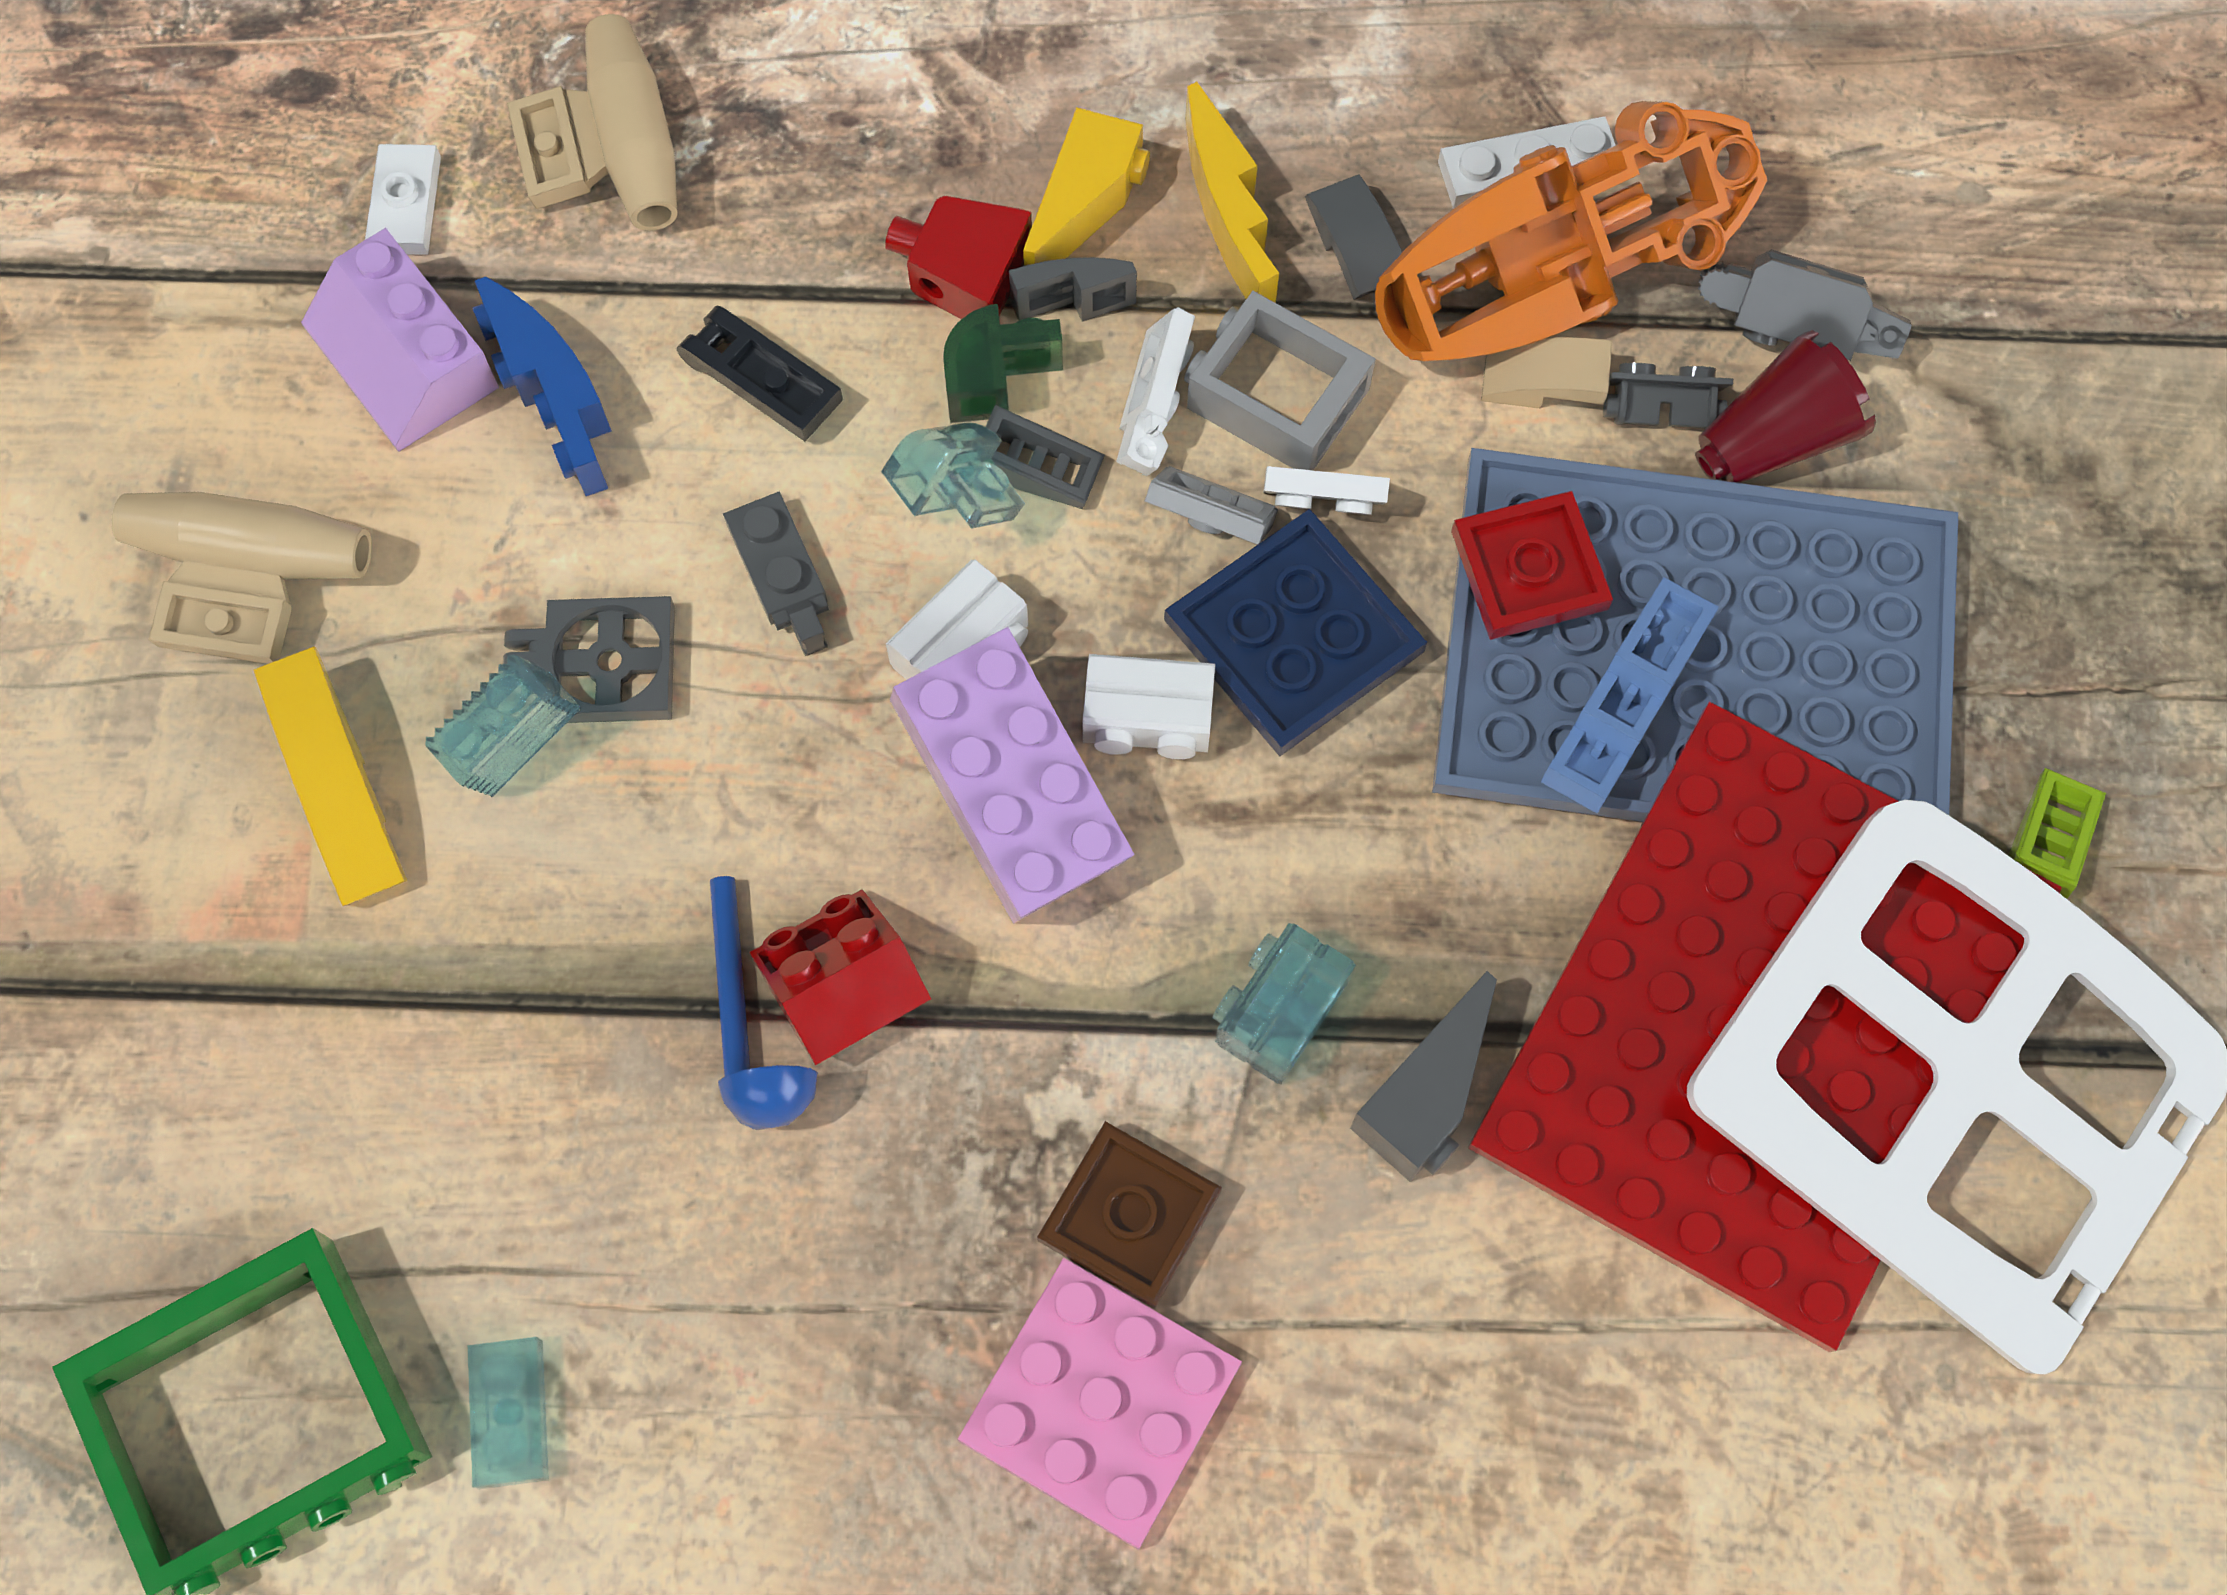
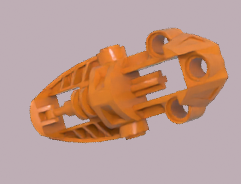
M1639 101L1631 103L1624 108L1617 118L1615 136L1618 145L1573 166L1564 147L1556 148V146L1551 145L1526 154L1514 166V173L1468 198L1435 222L1409 245L1379 277L1375 291L1377 316L1384 333L1394 346L1405 356L1409 357L1410 360H1451L1493 354L1531 344L1579 324L1588 323L1606 316L1618 303L1611 278L1642 263L1662 261L1667 265L1695 270H1704L1712 267L1724 254L1726 242L1741 227L1758 201L1767 182V177L1761 163L1760 150L1754 141L1749 122L1731 115L1707 110L1681 109L1676 104L1669 102ZM1654 115L1656 119L1650 122L1656 138L1649 144L1645 138L1644 129L1649 117ZM1726 147L1729 153V164L1725 172L1720 175L1717 169V158L1720 151ZM1679 156L1691 190L1676 197L1679 207L1608 240L1606 235L1651 215L1649 207L1653 205L1649 193H1644L1642 184L1639 181L1596 202L1593 196L1640 175L1638 169L1652 162L1665 163ZM1692 227L1696 240L1693 249L1686 255L1682 246L1683 237L1687 230ZM1475 247L1476 253L1457 262L1454 272L1435 282H1432L1430 275L1418 278L1417 274ZM1486 280L1496 289L1504 291L1505 296L1438 332L1432 315L1442 308L1439 301L1445 294L1461 286L1471 289Z

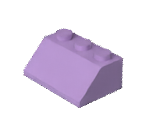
M386 228L334 259L301 323L398 452L499 388L481 348Z

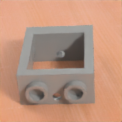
M1252 291L1240 309L1233 306L1224 315L1217 329L1216 338L1218 339L1208 353L1200 350L1192 359L1184 381L1189 383L1187 409L1293 469L1313 471L1369 391L1376 358ZM1252 333L1333 377V380L1301 425L1219 380Z

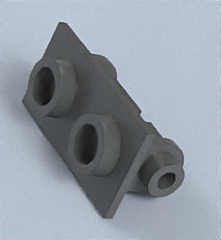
M1622 363L1620 364L1619 372L1610 373L1609 385L1615 386V394H1607L1603 405V417L1614 418V423L1620 425L1657 426L1659 425L1660 403L1670 404L1669 426L1706 429L1728 407L1727 400H1717L1718 391L1733 385L1734 378H1715L1716 368L1706 366L1680 367L1678 376L1656 374V365Z

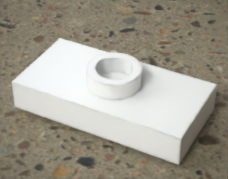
M378 144L365 240L386 228L407 255H428L441 160L436 145Z

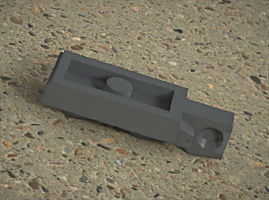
M780 491L723 513L728 530L770 624H775L777 631L792 626L805 656L827 648L828 645L824 638L825 634L817 617L818 614L829 610L826 593Z

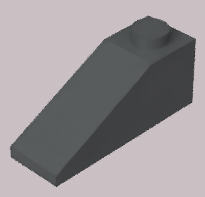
M1488 971L1483 974L1356 1113L1350 1127L1354 1133L1409 1182L1413 1180L1423 1167L1434 1175L1459 1147V1144L1451 1136L1463 1118L1497 979Z

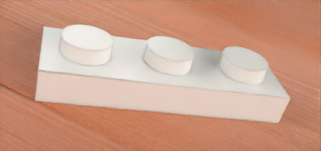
M1606 117L1441 148L1438 164L1453 209L1498 180L1514 173L1513 168L1519 163V159L1537 149L1551 145L1556 146V148L1564 147L1573 166L1615 146L1616 144Z

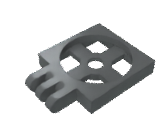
M671 596L547 600L546 628L511 629L505 632L504 646L506 648L516 651H529L504 654L503 669L505 671L527 674L504 676L502 678V692L510 696L542 695V716L547 724L672 720L675 605ZM625 619H644L659 636V647L631 648L624 641ZM598 620V641L593 643L589 649L563 650V636L576 622ZM607 651L618 652L622 657L619 667L612 671L602 670L598 666V660L603 653ZM656 673L644 690L622 702V686L633 674ZM589 675L596 683L595 704L583 702L570 695L561 686V677Z

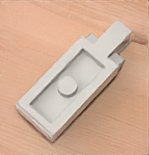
M1178 307L1171 310L1146 331L1119 427L1120 430L1124 431L1116 462L1140 472L1144 476L1150 475L1159 468L1169 446L1162 432L1178 406L1180 394L1175 390L1179 373L1185 368L1193 352L1194 343L1189 340L1195 316Z

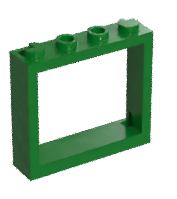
M314 1228L307 1230L52 1367L146 1595H208L221 1585L218 1576L241 1563L244 1564L245 1568H252L273 1559L286 1550L287 1546L284 1539L308 1526L311 1531H319L341 1521L352 1512L349 1503L374 1489L377 1495H382L402 1487V1481L416 1474L415 1466L433 1457L333 1240ZM313 1280L386 1442L172 1560L102 1393Z

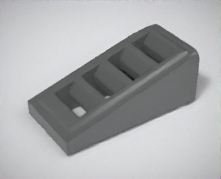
M995 405L966 471L1001 485L1083 509L1105 455ZM999 440L1010 443L1006 455L996 451ZM1022 448L1034 451L1028 465L1018 461ZM1046 455L1057 458L1050 475L1040 471ZM1069 462L1080 465L1073 485L1062 481Z

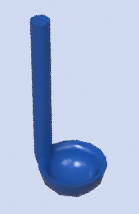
M731 876L715 877L710 880L724 1063V1077L718 1081V1087L724 1104L739 1123L755 1130L787 1126L798 1118L815 1098L818 1072L812 1068L788 1065L750 1069L735 878Z

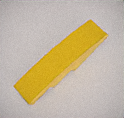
M1196 81L1187 86L1185 123L1192 173L1205 219L1225 265L1245 299L1248 298L1252 291H1255L1276 303L1279 272L1265 253L1268 218L1254 199L1257 164Z
M313 646L253 669L294 787L342 906L408 881L384 826L386 820L364 770V759L317 648Z

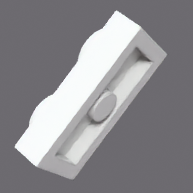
M1267 466L1263 493L1276 494L1275 506L1311 509L1312 498L1336 500V512L1372 515L1373 504L1384 505L1387 503L1390 478Z

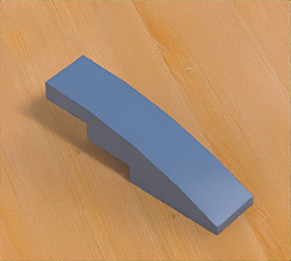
M1663 577L1581 711L1572 730L1550 763L1541 783L1598 814L1719 606Z

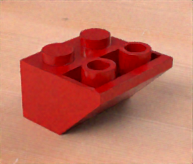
M863 889L852 895L845 894L831 899L821 908L820 913L795 927L787 926L774 931L763 941L761 946L749 952L815 1066L931 1000L900 936Z

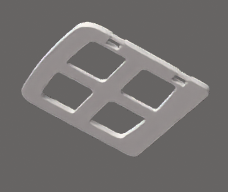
M1902 800L1879 808L1864 822L1692 1074L1687 1085V1099L1690 1107L1700 1118L2015 1367L2026 1373L2047 1374L2055 1371L2063 1362L2084 1328L2082 1323L2100 1294L2105 1293L2188 1159L2186 1154L2204 1125H2209L2227 1093V1048L2219 1033L2174 989L2111 934L2039 877L1934 805L1924 801ZM1908 863H1916L1951 884L2024 937V945L1973 1022L1963 1023L1954 1018L1862 943L1861 931ZM2069 974L2074 976L2126 1022L2164 1061L2166 1066V1078L2123 1149L2114 1145L2027 1076L2019 1063L2021 1047ZM1826 985L1836 988L1924 1058L1933 1071L1931 1089L1886 1158L1879 1164L1871 1162L1814 1112L1779 1076L1776 1068V1059L1780 1050L1822 988ZM2174 1106L2188 1118L2171 1144L2157 1132ZM1990 1112L1997 1116L2083 1184L2091 1193L2092 1198L2046 1272L2038 1278L2032 1277L1995 1255L1934 1212L1928 1205L1927 1194L1974 1120L1981 1113ZM2072 1274L2084 1286L2066 1313L2052 1301L2068 1275Z

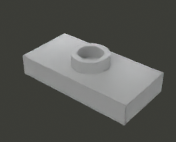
M1171 466L1166 467L1151 481L1145 502L1187 517L1188 523L1200 531L1210 534H1220L1224 531L1258 545L1272 529L1278 511L1274 505Z

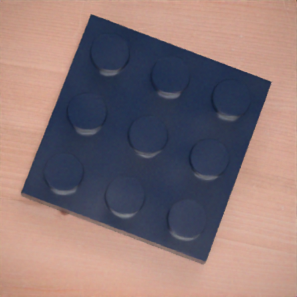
M1310 509L1166 608L1164 613L1165 622L1200 663L1215 664L1214 680L1279 757L1423 654L1427 645V641Z

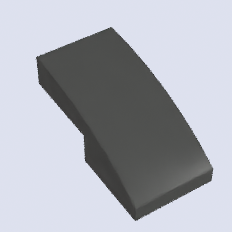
M1358 174L1307 194L1305 199L1326 251L1333 248L1353 300L1375 292L1379 277L1400 256L1402 250L1382 209L1363 178Z
M1096 257L1067 258L1030 264L1009 270L1010 299L1019 321L1074 303L1082 322L1136 304L1137 270L1133 262Z

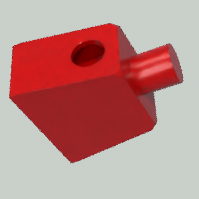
M944 195L936 199L924 224L895 216L886 235L885 247L889 251L908 257L907 268L910 290L916 296L974 327L992 334L1010 295L1009 270L1020 268L1024 265L1023 250L1032 228L1031 212L1024 209Z

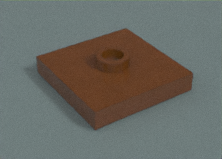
M1105 1121L1041 1229L1037 1240L1156 1309L1218 1199L1222 1187Z

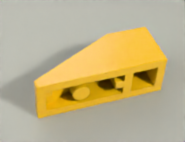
M1076 107L1023 250L1024 266L1050 260L1066 259L1126 205L1133 183L1143 184L1149 166L1150 151L1142 149L1143 124Z

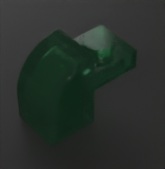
M998 304L979 308L963 317L948 335L943 353L950 423L988 420L995 405L1009 411L1006 376L1063 371L1060 319L1042 320L1039 318H1025L1016 323L1000 325Z

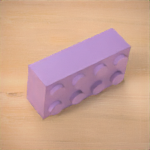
M1009 627L893 687L890 701L1012 923L1019 921L1110 871L1135 855Z

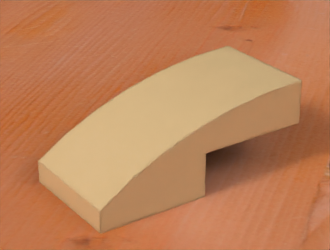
M1547 337L1528 345L1487 354L1485 357L1481 401L1540 409L1543 398L1549 397L1604 405L1609 389L1613 340Z

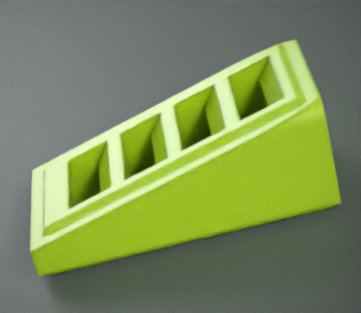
M2045 768L2040 774L2008 856L2030 871L2061 886L2060 894L2068 899L2077 887L2106 793ZM2049 799L2081 812L2080 817L2049 805ZM2041 822L2046 823V824H2048V825H2050V826H2053V827H2055V828H2057V829H2060V830H2062V831H2065V832H2067V833H2069V834H2072L2073 836H2069V835H2067V834H2065V833H2062V832H2060V831H2058V830H2055V829L2050 828V827H2048V826H2046V825H2043V824H2041ZM2034 845H2037V846H2039V847H2041V848H2043V849H2046V850H2048V851H2050V852H2053V853H2055V854H2057V855H2060V856L2064 857V859L2059 858V857H2057V856H2055V855H2052V854H2050V853H2048V852H2045V851H2043V850H2041V849H2038V848L2034 847Z

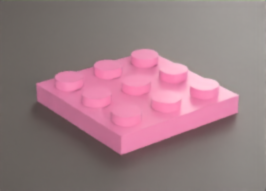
M1063 1258L962 1430L958 1441L1139 1550L1242 1361Z

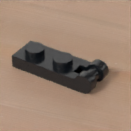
M718 305L705 316V326L696 336L689 334L676 347L680 357L691 368L701 373H707L804 442L843 401L840 387L727 309ZM723 342L731 343L722 354L716 350Z

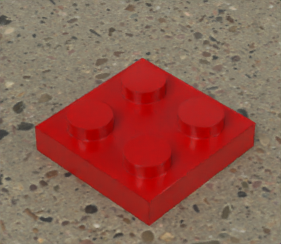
M1572 491L1454 520L1451 533L1490 640L1609 610L1613 597Z

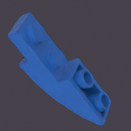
M487 277L475 280L483 304L472 308L485 340L489 341L494 338L498 340L501 352L491 355V358L504 389L516 386L525 407L536 404L546 430L558 427L563 441L552 444V448L565 479L577 475L586 497L609 489L589 439L606 434L612 430L591 380L573 350L545 318L512 291Z

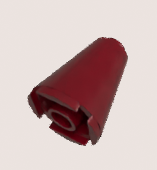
M1814 330L1804 332L1796 337L1699 435L1698 440L1701 449L1695 452V456L1702 471L1709 479L1742 483L1856 442L1874 431L1876 425L1875 414L1864 420L1860 405L1870 400L1866 388L1852 365L1832 342L1820 348L1813 342L1819 334Z

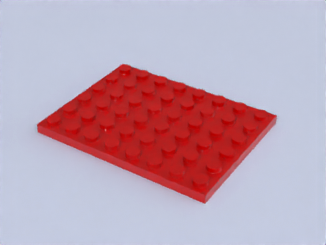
M1709 701L1697 720L1467 1148L1822 1349L1834 1352L1837 1351L1881 1260L1700 1118L1688 1102L1687 1085L1696 1068L1864 822L1879 808L1899 801ZM1908 863L1902 869L1861 931V940L1866 948L1954 1018L1963 1023L1973 1022L1978 1017L2024 945V937L1960 890L1916 863ZM2032 872L2060 894L2061 886ZM1829 985L1822 988L1780 1050L1776 1059V1068L1779 1076L1814 1112L1875 1164L1881 1163L1886 1158L1933 1084L1932 1068L1924 1058L1836 988Z

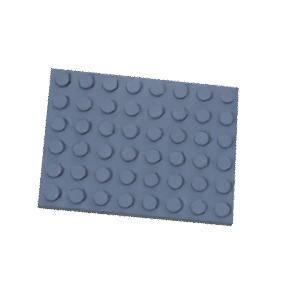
M1471 448L1467 466L1462 518L1572 491L1612 594L1613 601L1607 611L1490 640L1458 552L1432 793L1643 822L1703 709L1710 701L1898 801H1924L1949 815L1958 512ZM1665 577L1719 606L1603 806L1598 814L1541 783V780L1575 725L1584 706L1606 673L1621 644L1662 578Z

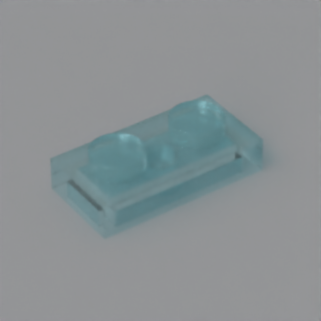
M538 1337L467 1345L472 1487L486 1489L548 1481L543 1341Z

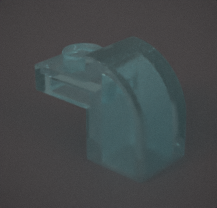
M959 423L914 431L898 444L881 471L914 516L956 508L972 529L1014 520L1025 505V502L1009 483L1007 475L991 459L1001 444V439L990 429L977 423Z

